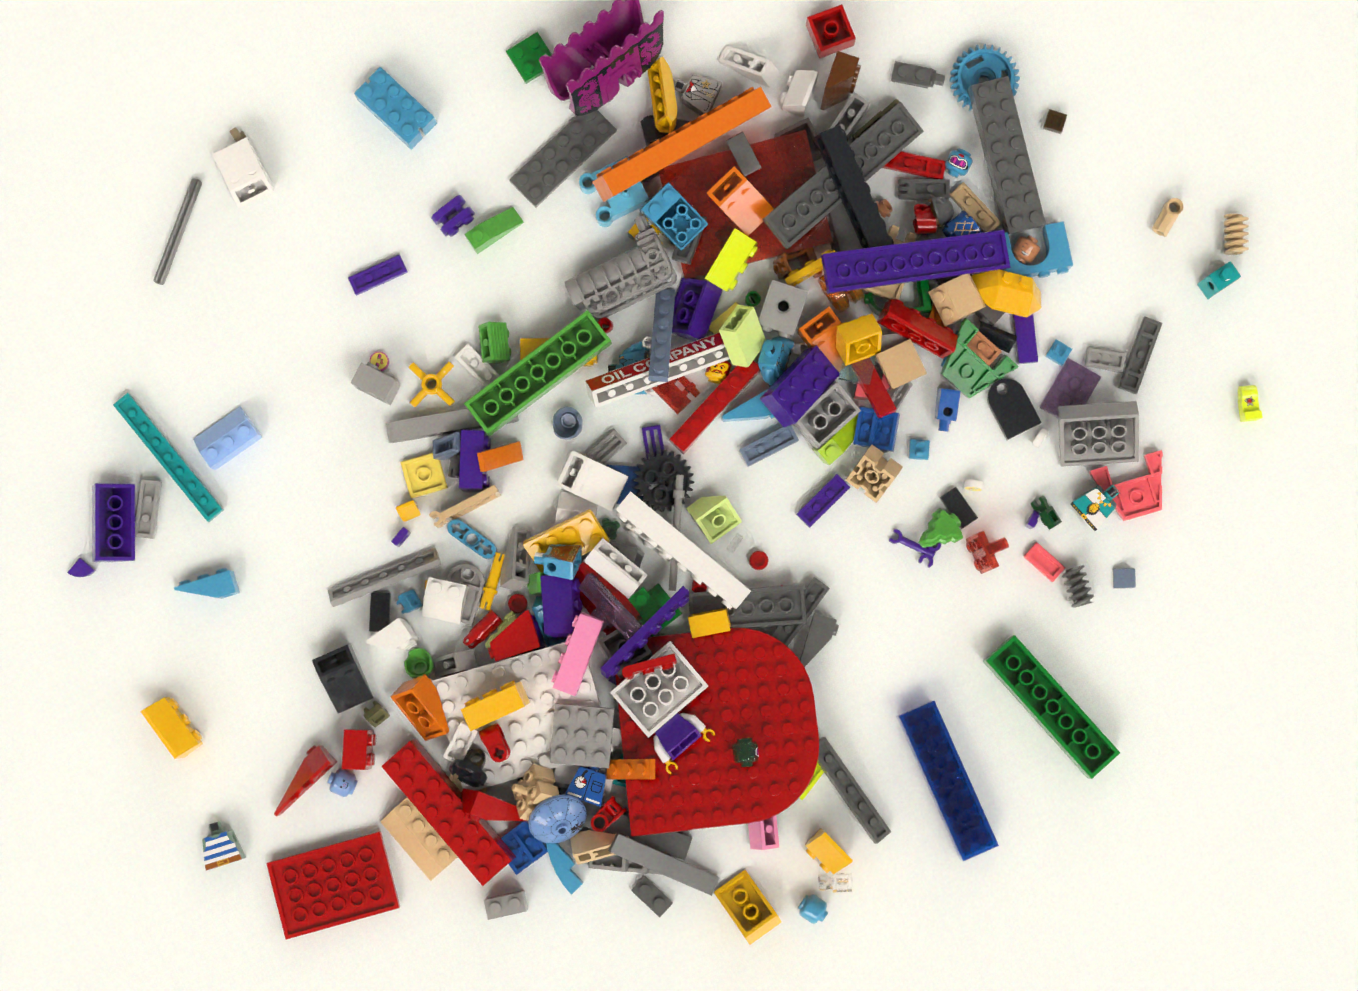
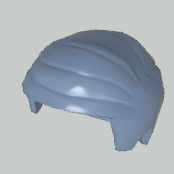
M563 407L556 411L553 416V429L558 438L571 440L581 433L583 421L576 409Z

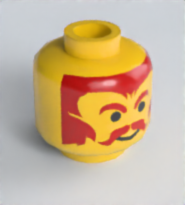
M724 361L707 367L705 369V376L709 382L721 384L730 374L732 365L730 362Z

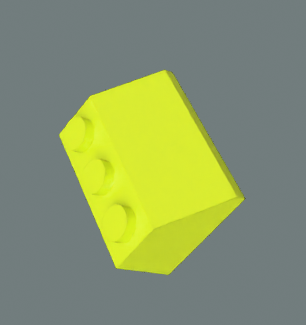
M734 229L705 279L726 292H729V290L733 291L738 283V280H736L740 273L743 274L748 267L747 260L749 257L753 258L757 252L758 247L756 245L758 243L739 230Z

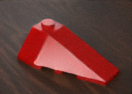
M463 788L462 810L463 813L469 814V819L477 822L480 819L490 821H527L519 818L515 805L480 791Z

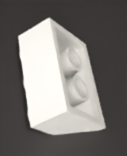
M397 618L367 639L366 642L371 645L409 651L417 645L416 641L419 640V637L407 620Z

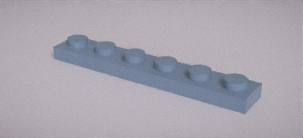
M664 289L656 293L648 381L668 382L675 289Z

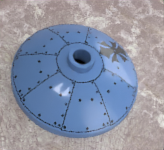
M556 795L545 799L534 808L530 814L528 825L531 834L538 841L560 843L572 838L581 830L585 824L587 813L584 804L578 798L571 795Z

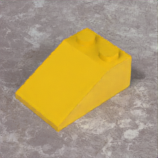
M822 829L805 844L807 847L805 851L812 859L817 857L821 861L819 866L826 873L831 871L835 874L853 862Z
M746 870L714 891V894L749 945L781 923L779 916Z

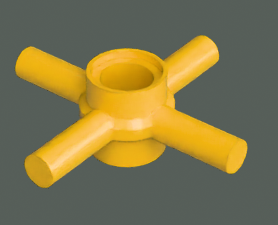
M448 361L436 375H427L413 362L408 368L422 380V390L409 403L416 407L427 394H437L449 406H452L455 400L442 389L441 380L454 365ZM430 380H435L437 383L433 389L427 388V383Z

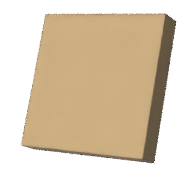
M911 339L875 355L891 390L927 374Z

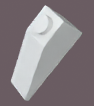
M729 45L725 47L718 59V62L755 83L769 88L779 73L771 60Z

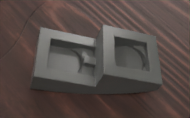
M743 131L726 140L744 177L761 168Z

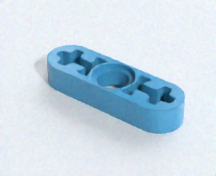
M454 519L449 522L447 529L453 537L485 559H492L495 556L497 548L488 539L461 520ZM453 524H461L460 529H462L463 531H466V528L469 529V531H467L464 534L463 539L460 538L462 534L458 531L453 533ZM470 534H475L478 538L474 545H470L467 542V537ZM482 539L484 540L482 543L484 546H492L491 551L493 552L491 555L489 553L484 555L485 551L480 547L478 550L475 549L480 545Z

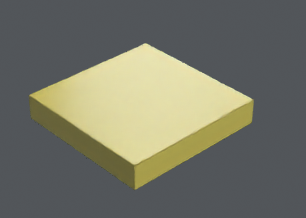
M433 453L400 462L411 499L448 489L441 461L433 459Z

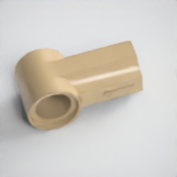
M1172 198L1163 205L1160 215L1151 228L1156 234L1164 237L1167 236L1178 215L1183 211L1182 201L1178 198ZM1170 204H1174L1176 206V212L1170 211Z

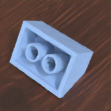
M240 406L193 440L209 467L217 470L261 439L262 436Z

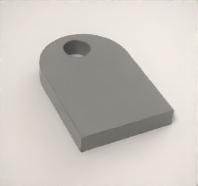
M460 564L449 572L446 581L469 586L461 622L472 626L482 598L485 579L477 567L470 564ZM466 569H472L474 576L467 580L464 578L463 572Z

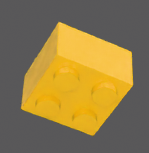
M873 314L863 315L858 319L843 322L837 326L836 349L845 366L881 353L882 330Z

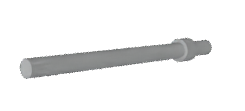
M676 475L675 490H673V498H675L673 527L679 532L682 499H684L685 494L683 490L684 475ZM673 557L670 560L669 591H676L678 562Z

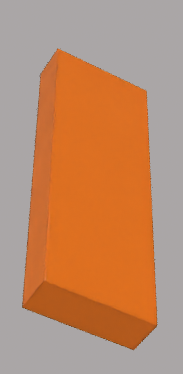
M520 441L477 453L480 472H486L524 460Z

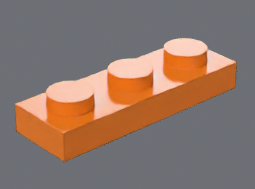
M655 759L610 760V767L606 768V779H655Z

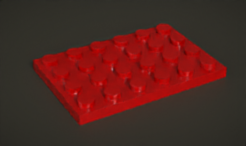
M381 831L266 863L286 940L400 908Z

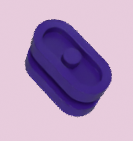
M461 195L454 197L431 217L436 225L443 224L440 230L445 236H454L458 233V228L464 224L468 225L474 220L475 212L471 207L463 208L466 201ZM457 211L458 214L449 220L448 217Z

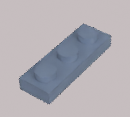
M790 425L762 437L739 449L747 467L798 442L799 439Z

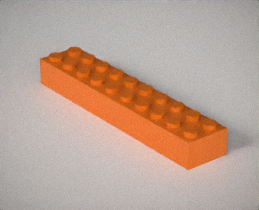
M751 87L663 138L656 140L644 149L642 148L633 153L628 158L626 157L617 162L612 167L610 166L596 175L597 179L593 181V184L601 199L605 202L772 106L761 87L757 89Z

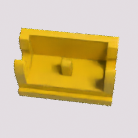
M727 607L688 616L692 638L731 630Z

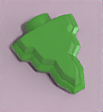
M941 508L937 509L932 514L933 519L929 521L928 529L922 533L918 543L924 548L932 547L937 543L946 544L950 541L956 543L963 539L959 528L961 526L959 518L953 513L949 515Z

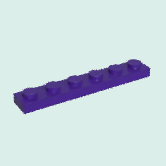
M682 586L600 668L601 674L606 678L610 675H616L620 670V666L624 662L630 661L634 656V652L638 648L644 647L648 642V638L652 634H657L662 628L661 625L666 620H671L679 607L682 608L689 601V590Z

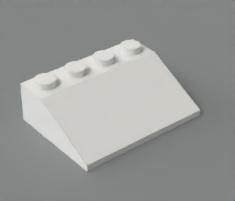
M671 641L648 660L675 653L677 663L673 664V668L662 670V667L654 669V673L643 675V672L635 674L633 679H625L610 692L648 738L708 687L707 683Z

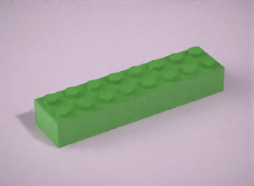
M587 310L464 404L490 437L609 347L612 342Z

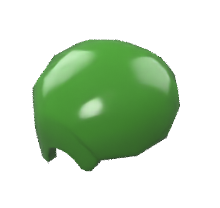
M422 648L410 650L407 659L404 661L406 673L412 678L425 674L429 676L434 668L433 657Z

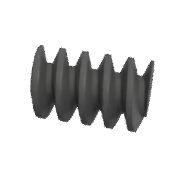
M1084 565L1064 570L1066 573L1062 575V578H1068L1064 585L1071 586L1066 592L1073 593L1069 597V600L1076 601L1071 605L1073 608L1093 603L1090 600L1094 595L1087 594L1092 588L1085 587L1089 580L1083 579L1087 573L1080 572L1085 567Z

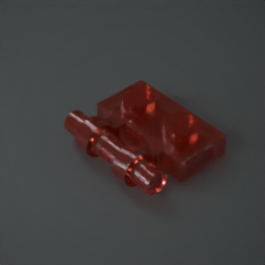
M685 376L652 388L677 415L691 403V400L687 397L689 393L695 398L701 393L696 388V385ZM677 381L685 387L683 391L675 385Z

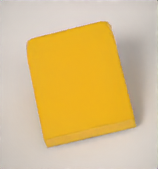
M414 500L396 506V510L404 522L421 515Z

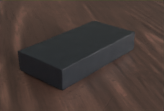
M983 321L979 327V332L997 348L1010 353L1017 336Z
M957 487L940 497V500L950 514L953 513L959 518L961 529L978 518Z
M371 593L369 631L379 632L390 624L391 593Z

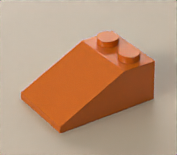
M426 674L404 682L390 696L425 741L448 734L449 728L437 688Z

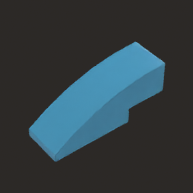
M546 843L553 868L564 887L572 895L584 883L571 869L576 862L558 843Z

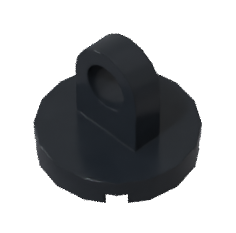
M478 748L469 750L464 760H453L449 767L452 775H458L457 779L472 787L484 786L488 778L482 770L486 762L485 753ZM475 755L481 757V760L478 762H472L470 759Z

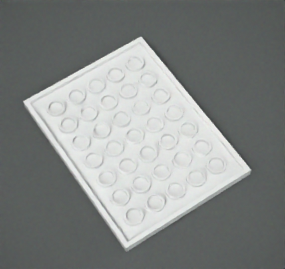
M566 642L432 680V683L437 688L448 724L449 732L447 736L449 743L462 721L466 723L461 709L465 707L464 703L477 696L482 699V695L495 688L497 691H500L501 686L514 680L515 683L521 681L530 701L525 707L477 728V730L481 731L498 723L504 733L511 753L509 758L503 762L493 761L478 732L469 750L478 748L485 753L486 762L482 770L488 778L482 787L480 785L479 787H472L461 782L462 788L478 790L521 778L533 764L549 769L566 765L550 763L555 704L601 707L589 663L576 696L553 688L554 682L551 681L555 671L559 672L561 664L558 662L562 652L566 653L568 647L565 645ZM613 744L611 745V752L614 751ZM502 749V750H499V751L497 752V755H498V756H499V755L502 756V754L504 753V750H503V749ZM475 755L470 760L478 762L481 760V757Z

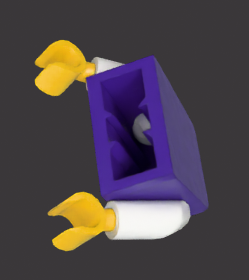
M677 713L655 732L654 750L661 761L666 763V771L670 774L671 771L668 768L670 764L675 765L678 770L677 763L671 761L670 758L673 760L702 736L700 732L703 733V739L707 742H710V740L706 737V732H710L715 736V732L711 729L707 730L705 728L706 725L695 715Z

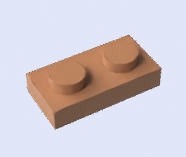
M979 331L967 344L988 366L1002 352Z

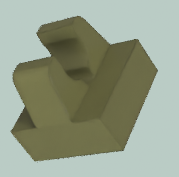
M373 701L374 707L370 710L365 707V714L363 716L376 728L389 718L390 714L377 701Z

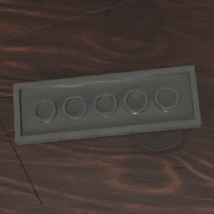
M598 110L586 115L576 116L509 181L537 208L616 133L617 129Z
M804 584L750 588L751 592L737 609L733 607L728 609L730 628L807 624ZM709 592L689 593L690 614L726 608V606L721 603L723 599L719 595L714 597Z

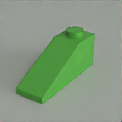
M511 207L478 224L465 233V237L475 252L479 254L524 222L514 207Z

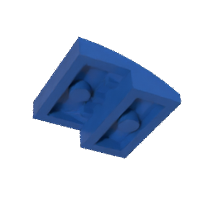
M860 407L861 411L858 413L853 444L867 448L874 445L879 450L894 452L900 414L894 412L878 418L873 408Z
M523 821L501 838L516 856L509 863V866L516 875L548 852L544 844L533 837L527 821Z

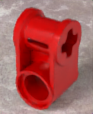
M916 204L913 209L915 213V219L913 220L915 234H935L937 228L936 218L933 216L931 207L927 204Z
M498 723L479 731L480 738L493 761L503 762L509 758L511 750ZM503 749L504 753L502 756H498L497 752Z
M612 796L592 817L591 827L597 832H602L627 809L622 808L615 801V797ZM610 805H612L617 810V813L610 807ZM597 817H602L605 820L603 828L595 827L594 820Z

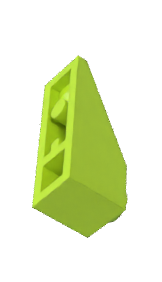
M858 414L819 449L812 448L823 463L831 465L854 441Z

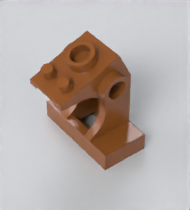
M810 237L802 240V251L792 255H788V252L777 255V259L773 261V269L779 280L789 277L788 274L793 271L789 265L790 261L799 258L801 267L797 269L801 270L808 261L818 260ZM822 271L813 275V278L821 277Z

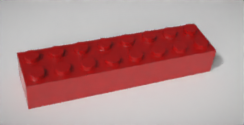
M416 738L409 741L381 766L482 886L516 858L515 854L486 820L480 819L477 822L469 819V814L463 813L462 792H460L458 787L449 779Z

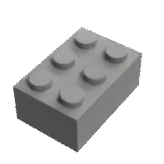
M834 381L794 425L812 447L819 449L861 410L839 383Z

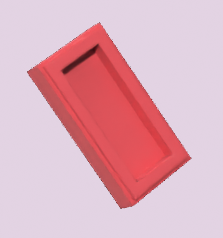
M1037 542L1023 556L1051 582L1066 568Z

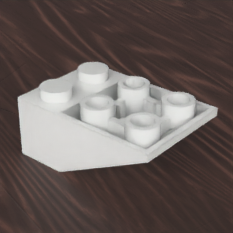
M247 137L213 153L224 180L239 208L274 190L272 182Z
M572 450L556 486L613 511L628 476Z

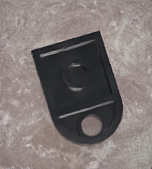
M1008 378L1001 379L990 387L987 394V403L1006 440L1042 423L1023 386L1019 382ZM998 385H1005L1007 393L1004 395L999 394L997 391Z

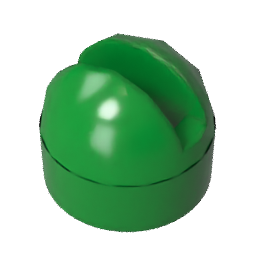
M750 291L745 296L747 306L756 307L761 301V296L756 291Z

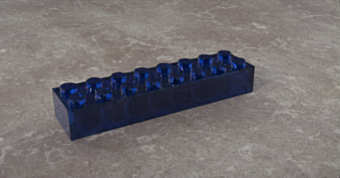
M931 700L897 715L896 717L959 859L966 861L999 846L935 701Z

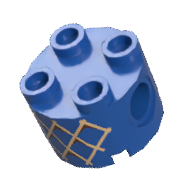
M966 211L960 212L950 222L945 223V228L942 229L946 237L982 233V231L971 216L966 218Z

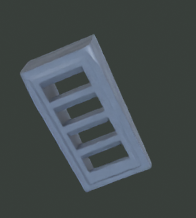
M459 432L433 440V459L444 461L460 452Z

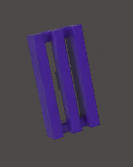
M660 425L642 428L647 460L649 447L646 431H650L653 454L657 451L653 430L657 429L661 453L664 450Z

